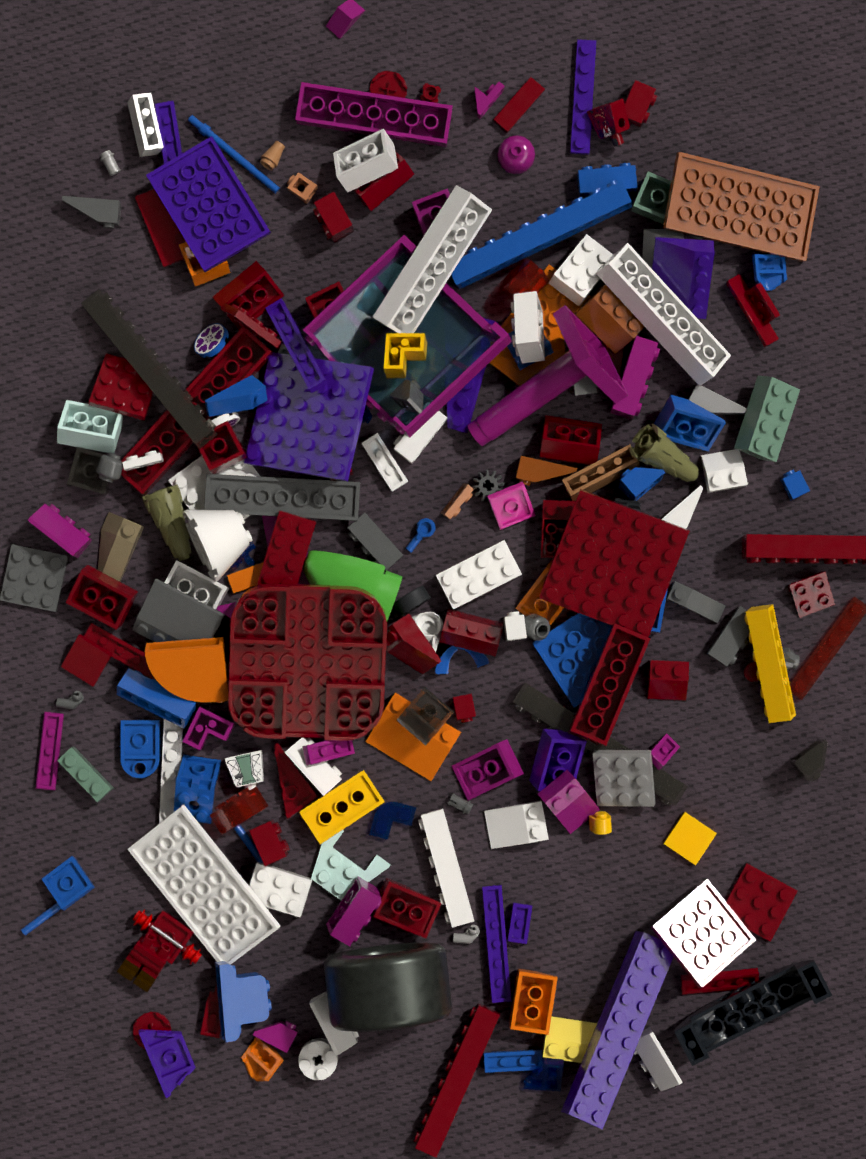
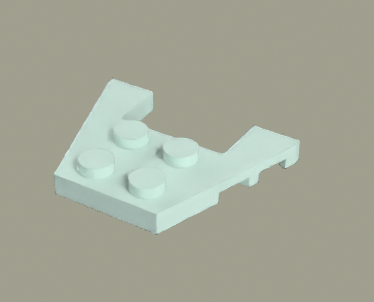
M344 830L322 843L311 877L313 881L340 900L343 899L357 876L370 882L391 865L376 855L367 869L363 870L338 852L333 846Z

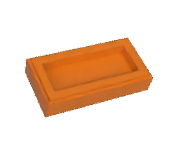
M263 563L227 575L233 593L259 585L257 583Z

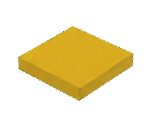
M684 812L663 844L696 865L717 833Z

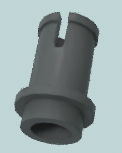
M454 793L448 802V805L463 812L462 814H469L474 805L470 800L466 801Z

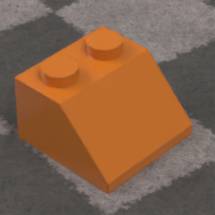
M187 242L179 244L195 286L230 273L227 260L204 272Z

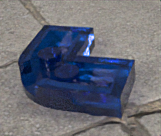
M387 802L381 805L374 815L369 835L388 840L393 821L412 826L416 807L399 802Z

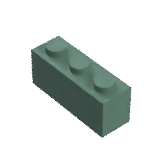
M71 747L57 760L96 802H100L114 789L75 747Z

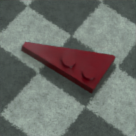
M276 743L274 749L286 817L290 818L318 796L291 759L285 754L279 743Z

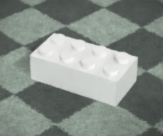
M505 540L437 574L436 577L454 610L521 576L522 573Z

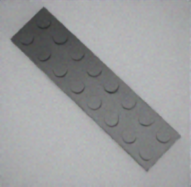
M206 474L204 510H234L242 515L278 517L279 510L304 518L358 521L360 482Z

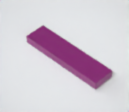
M44 712L36 788L56 790L59 765L57 760L60 756L64 714Z

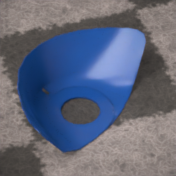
M451 646L442 654L441 662L437 664L435 673L448 674L450 659L458 651L457 648L467 651L474 659L477 667L489 664V660L483 653Z

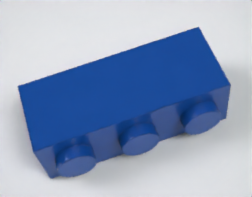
M631 163L619 164V167L602 165L598 169L586 166L578 170L577 173L579 196H590L589 193L593 190L600 189L601 191L607 188V184L615 180L618 182L622 181L627 192H634L638 188L636 166L631 165Z

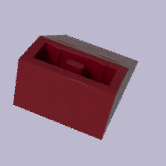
M543 500L541 558H554L575 501Z

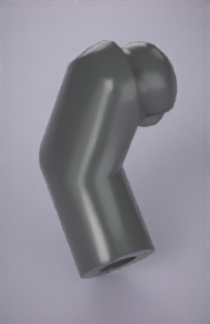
M74 691L73 695L68 699L57 698L56 707L75 709L82 703L84 696L82 692Z

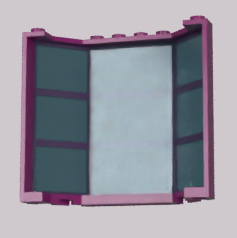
M403 235L308 324L303 331L306 334L305 340L311 346L315 345L327 360L374 368L366 405L371 410L374 408L378 412L376 415L383 422L388 421L401 435L405 434L410 438L508 346L512 340L498 323L489 324L446 283L414 332L425 333L427 340L426 361H407L406 378H386L384 372L386 333L395 332L373 318V316L417 248L414 243ZM404 380H414L421 387L420 391L424 394L423 410L420 414L401 410L389 397Z

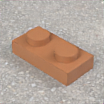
M463 483L441 511V514L449 519L456 517L461 510L460 506L472 497L473 494L471 492L474 489L470 485Z

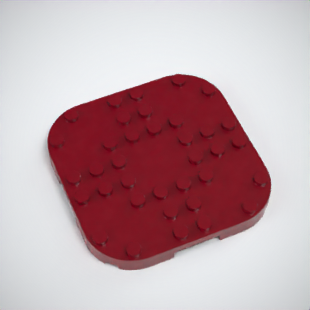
M261 584L247 590L237 600L232 611L230 624L228 702L234 721L248 734L260 738L286 739V737L324 738V740L348 741L365 736L367 732L378 724L384 709L387 620L381 603L368 591L353 586Z

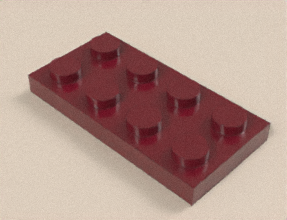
M279 510L257 584H298L317 521Z

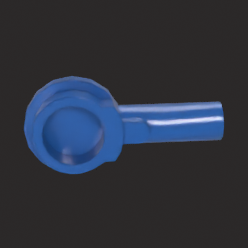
M424 518L418 522L417 534L406 547L411 553L423 537H429L434 534L436 526L431 519Z

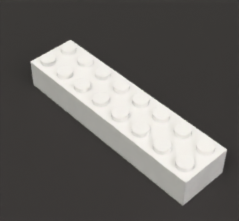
M456 185L373 318L395 333H414L492 209L472 193Z
M628 243L616 251L596 273L699 386L713 378L730 358L731 355Z

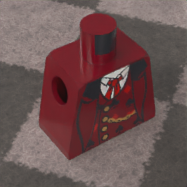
M623 98L586 111L600 139L610 136L613 147L624 143L621 132L628 130L630 125Z

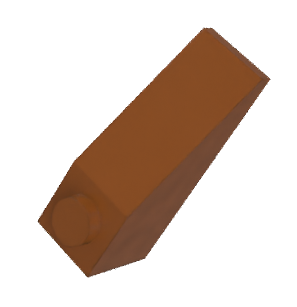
M521 456L515 480L530 486V483L535 484L574 474L577 472V468Z

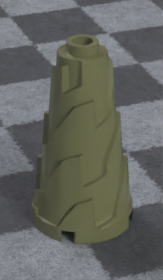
M652 424V427L646 425L633 438L632 442L635 443V447L630 446V453L635 459L646 465L649 464L656 469H663V471L671 476L678 477L686 482L695 481L698 478V467L689 460V457L658 426Z
M178 484L160 489L150 495L142 496L141 498L148 514H151L157 529L159 528L166 546H169L174 558H178L179 561L189 558V554L192 553L189 542L190 537L185 518L183 517V500Z

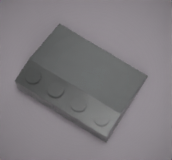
M155 579L132 631L153 642L215 638L225 614Z

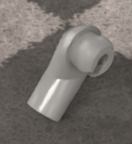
M470 925L464 934L454 933L453 943H472L479 936V927L477 925Z

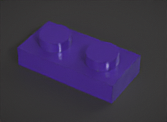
M513 902L508 941L527 944L532 905Z

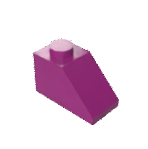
M286 1020L285 1023L280 1021L255 1029L253 1036L287 1053L298 1033V1029H296L294 1023Z

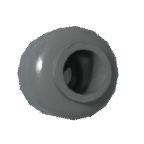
M109 453V455L100 457L96 468L100 479L113 483L114 480L120 478L124 467L122 461L119 460V455Z
M530 614L525 617L527 637L535 641L545 639L550 631L549 621L537 614Z

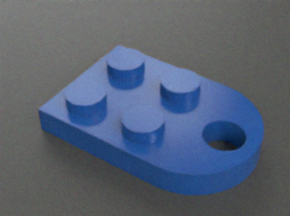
M121 720V765L124 771L132 777H148L156 771L160 762V720ZM143 763L146 770L143 774H138L135 771L136 764Z

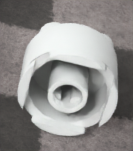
M323 1038L312 1039L302 1047L299 1054V1068L308 1078L324 1080L336 1069L338 1055H335L328 1040ZM318 1055H321L322 1061L316 1063L314 1057H318Z

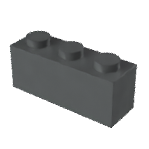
M366 513L362 514L358 521L353 522L348 527L350 530L348 535L355 542L359 540L363 545L361 549L367 556L371 554L376 559L374 562L384 565L385 570L388 571L403 557V554Z
M741 606L737 607L706 653L725 667L729 664L731 666L734 664L738 657L735 654L739 648L743 650L749 641L746 639L750 632L749 625L745 622L747 610Z

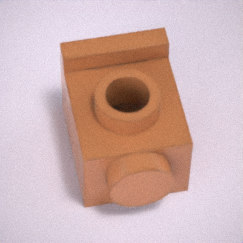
M299 172L296 176L292 175L287 182V185H289L287 187L288 191L306 204L318 189L315 183ZM303 185L305 189L304 191H299L298 187Z

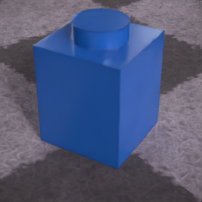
M793 469L783 474L785 478L781 479V482L790 501L810 491L800 470L795 472Z

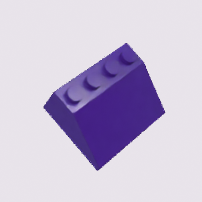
M655 237L652 270L696 318L706 319L715 253L714 241Z

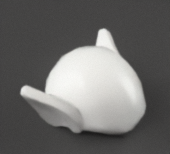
M430 611L413 616V620L436 652L443 629L442 619L438 614Z

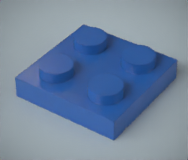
M71 856L42 878V881L62 910H66L95 888L74 856Z

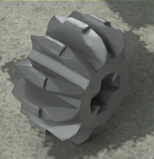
M485 470V477L479 472L478 477L481 480L473 479V482L479 484L472 486L474 490L479 489L474 494L475 497L483 494L481 501H484L485 496L502 490L498 488L504 486L503 482L498 483L502 476L500 475L495 479L496 471H493L491 476H489V471ZM486 481L494 485V488L491 487V491L483 488V484L485 485Z

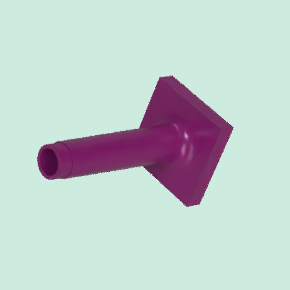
M566 305L553 313V316L569 351L468 424L470 433L481 446L495 440L586 376L615 404L628 396L604 344Z

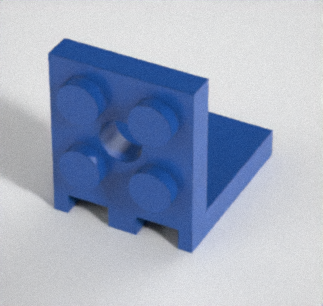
M183 755L176 779L174 812L182 805H185L198 822L212 823L215 787L221 767V760ZM196 801L199 805L193 806L189 802Z

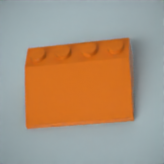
M395 692L366 742L432 781L461 732Z

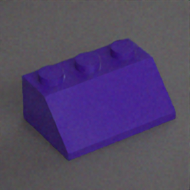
M543 729L529 779L530 783L537 791H542L566 770L576 779L587 741L562 730Z

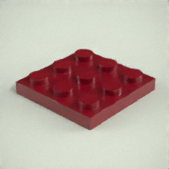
M106 354L89 400V406L145 420L161 374V368Z
M746 863L726 899V903L748 930L771 942L798 890Z

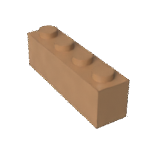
M631 444L563 479L564 487L571 500L576 501L580 489L592 493L621 478V475L627 469L640 468V461L635 459L630 453Z

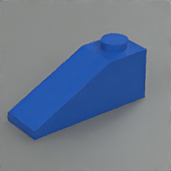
M251 375L205 400L207 415L211 417L253 409L267 401L266 386Z

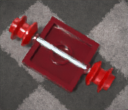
M145 909L143 912L139 910L132 919L135 921L134 925L139 924L141 926V931L148 927V932L156 937L155 945L160 947L162 943H166L171 946V956L168 959L170 964H173L180 952H183L182 960L186 958L190 960L189 965L192 962L196 964L202 956L199 953L201 949L197 951L193 949L194 944L186 946L194 932L166 911L162 910L155 922L152 923V914L149 916L145 915Z

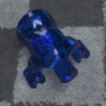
M252 541L231 566L234 571L239 568V564L243 561L249 567L256 564L249 556V552L256 548Z

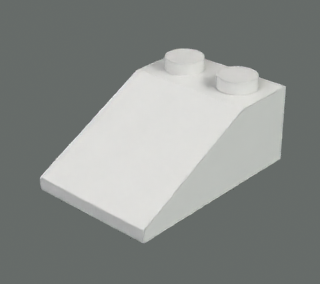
M541 800L484 811L491 849L549 840Z

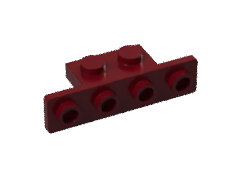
M741 275L726 281L727 286L762 344L766 347L777 341L779 338L770 322L780 316L761 282L749 289Z

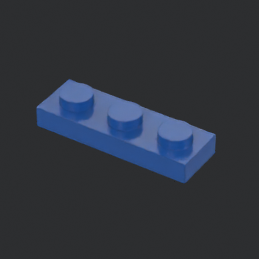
M542 1049L484 1052L485 1073L543 1070Z

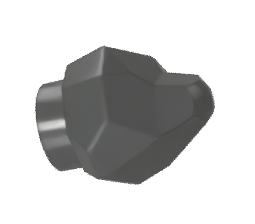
M782 648L787 671L790 669L795 670L799 665V655L795 654L790 648Z

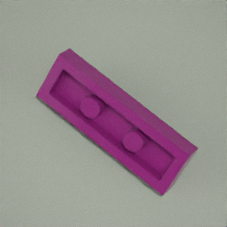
M326 740L302 746L306 765L355 754L352 740Z

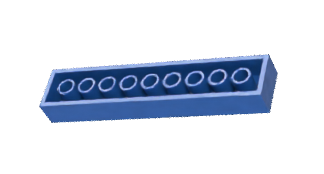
M612 181L607 184V188L601 191L596 189L590 192L589 197L584 199L579 197L573 200L572 205L568 207L560 206L554 210L555 213L549 216L543 214L536 218L537 221L532 224L527 222L519 226L520 229L515 232L510 230L502 234L501 239L496 241L491 239L485 242V246L480 249L474 247L468 250L467 255L461 258L451 274L456 286L459 289L466 287L632 208V201L623 182Z

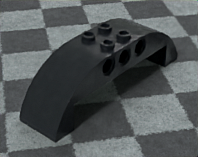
M801 961L759 977V981L755 982L753 980L712 1001L681 1022L674 1032L691 1065L694 1066L710 1058L708 1052L811 1000H813L814 1004H817L833 995L815 961Z

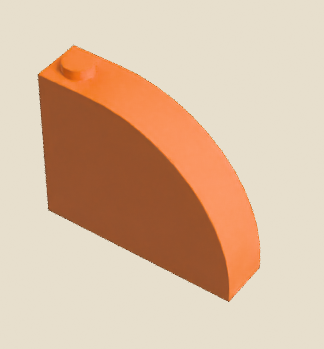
M224 637L146 643L145 657L149 670L156 681L167 691L180 698L194 702L223 703L228 701L229 677Z

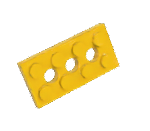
M363 770L299 813L321 845L385 802ZM359 791L363 794L364 798L361 802L353 800L352 795L354 792ZM339 802L346 803L347 811L344 813L338 812L336 805ZM327 812L331 815L329 823H323L320 820L322 813Z

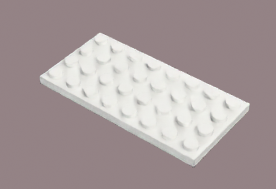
M182 805L128 848L131 855L217 962L226 961L231 965L280 927V924L185 805Z

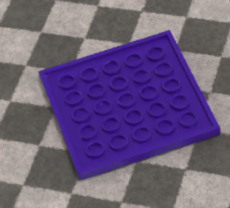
M272 352L273 354L268 359L263 384L266 386L267 401L257 406L246 452L248 458L245 459L244 463L348 482L374 368L315 359L328 384L311 393L291 355Z

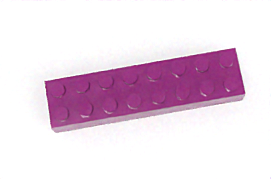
M301 82L295 121L301 125L371 135L384 129L391 139L447 147L453 105Z

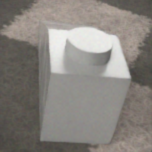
M696 384L689 398L690 401L713 414L745 415L747 408Z

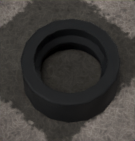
M422 585L395 601L393 607L399 617H402L427 602L431 597Z

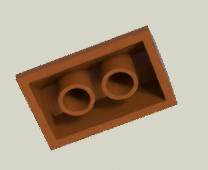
M607 285L599 287L575 313L580 321L614 354L618 353L632 341L645 327Z

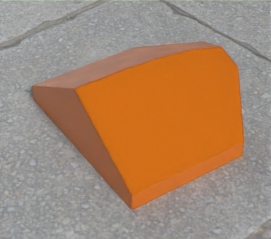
M257 1037L241 1057L248 1074L255 1081H269L284 1061L277 1050Z

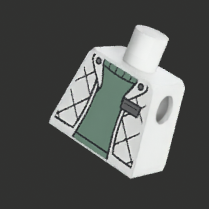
M262 750L225 758L235 786H245L247 797L257 795L256 783L264 781Z

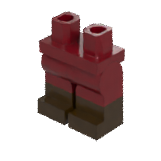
M150 932L139 939L117 970L120 975L132 981L142 965H144L133 983L145 992H148L171 956V946L162 943L158 947L154 944L156 940L155 935Z

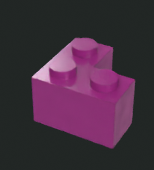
M199 707L182 742L202 750L209 734L228 741L236 723L203 707Z

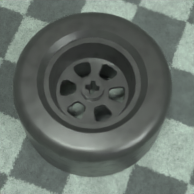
M401 943L365 947L333 954L324 963L329 1019L331 1025L337 1030L367 1032L408 1028L442 1020L449 1016L452 1011L447 955L445 948L440 944Z

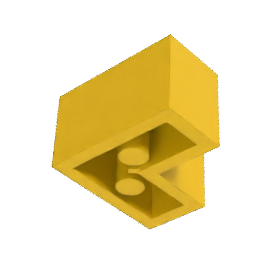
M386 333L384 356L386 378H406L407 361H426L427 340L425 333Z

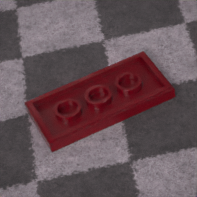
M155 189L136 196V201L163 267L165 268L184 260L179 244L186 241Z

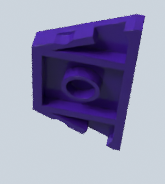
M138 1030L164 1095L168 1098L171 1092L196 1068L181 1031Z

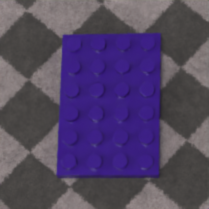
M212 136L146 175L204 272L209 271L271 234Z

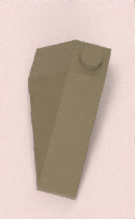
M109 512L101 529L98 570L121 582L144 527Z

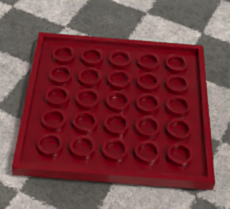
M580 489L539 598L613 626L617 624L649 637L690 530Z

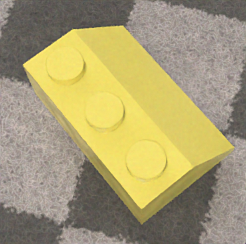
M552 1016L549 1035L544 1036L542 1056L581 1063L597 1023Z

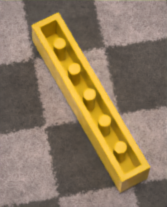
M771 604L751 607L746 611L745 622L749 625V641L753 644V660L757 663L756 675L757 679L761 682L760 694L765 702V716L768 717L769 723L791 721L796 716L774 606Z

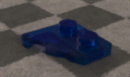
M544 1058L525 1079L524 1089L561 1092L564 1059Z

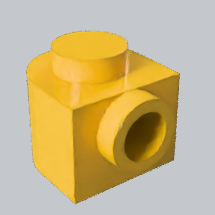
M605 811L589 815L590 831L599 835L611 833V815Z

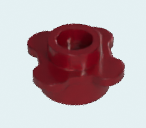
M428 83L424 84L423 94L420 96L421 101L438 103V94L441 92V88L429 85Z

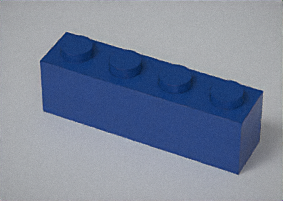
M128 668L117 685L118 696L183 729L195 713L196 702L170 693L155 679H149L139 671H133Z

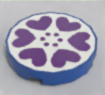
M219 323L209 325L195 340V352L202 358L215 356L224 348L226 344L225 339L229 336L228 330Z

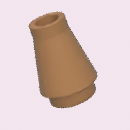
M275 141L261 156L260 164L271 171L277 168L285 146L281 142Z

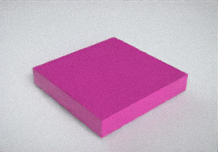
M523 482L487 496L500 530L536 516Z

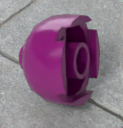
M519 135L510 136L503 140L499 146L497 153L498 162L506 172L522 174L533 165L535 149L527 138Z

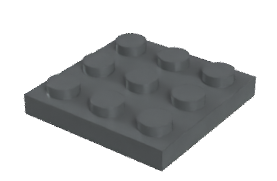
M12 544L0 601L57 612L69 556Z

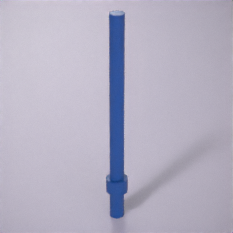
M193 115L189 117L188 121L199 130L198 132L202 136H207L208 138L212 136L223 151L275 194L278 192L279 186L211 131L210 126L206 123L203 124Z

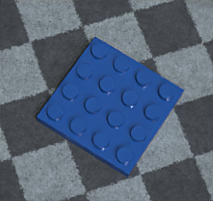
M580 613L551 630L545 639L532 643L573 707L579 705L612 627L610 624Z

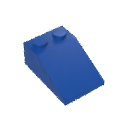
M670 395L654 422V425L663 430L672 442L705 451L710 450L726 424L725 420L692 401Z

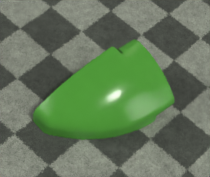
M313 550L307 553L303 571L310 585L353 586L364 589L378 599L385 611L386 620H388L402 581V576L387 570L384 573V565L353 556Z

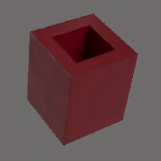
M472 693L453 697L457 720L461 719L462 723L473 721L472 717L476 716Z

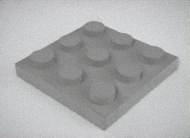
M651 750L593 751L597 806H655Z

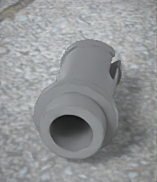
M108 150L100 154V161L104 162L109 175L113 176L121 170L113 157L114 153Z

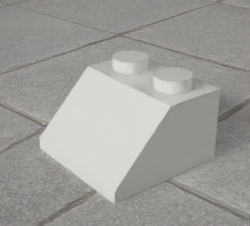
M734 449L701 455L707 493L748 485L744 463L739 450Z

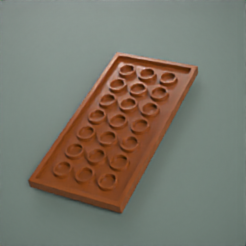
M678 152L675 159L663 229L805 262L807 260L820 186Z

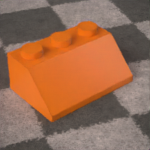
M517 969L509 1020L510 1029L549 1035L557 976Z

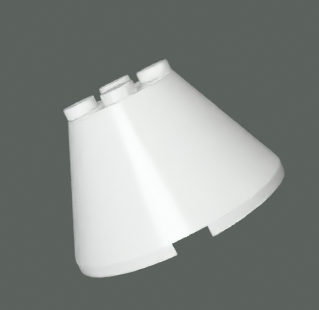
M234 510L183 511V517H187L189 521L186 524L187 530L203 565L207 566L211 579L214 582L219 581L250 545L249 542L253 541L249 531H246L242 525L245 523L242 514Z

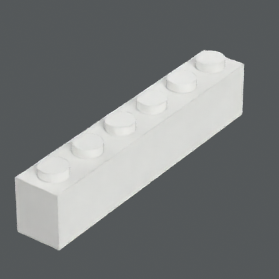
M442 808L421 814L422 819L418 821L421 831L425 830L427 837L423 838L425 847L431 850L432 856L429 857L431 868H436L437 875H434L436 886H441L442 890L439 897L442 905L446 904L448 911L444 913L447 924L451 923L452 927L474 922L444 810Z

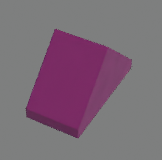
M347 0L337 7L326 27L341 39L365 10L354 0Z

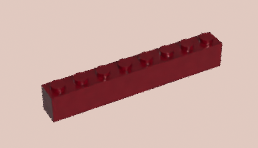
M479 1003L477 1008L473 1006L469 1015L472 1019L469 1025L465 1024L461 1033L464 1037L461 1043L457 1042L453 1053L456 1055L453 1061L449 1060L445 1071H448L445 1079H440L437 1086L440 1091L437 1096L433 1095L429 1104L432 1109L429 1114L425 1113L421 1124L424 1127L421 1132L417 1131L413 1140L416 1143V1149L437 1158L499 1019V1012Z

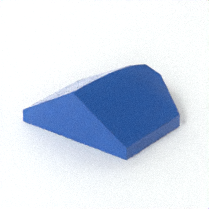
M772 254L752 255L755 282L757 284L761 282L766 291L774 290L787 280L785 257Z

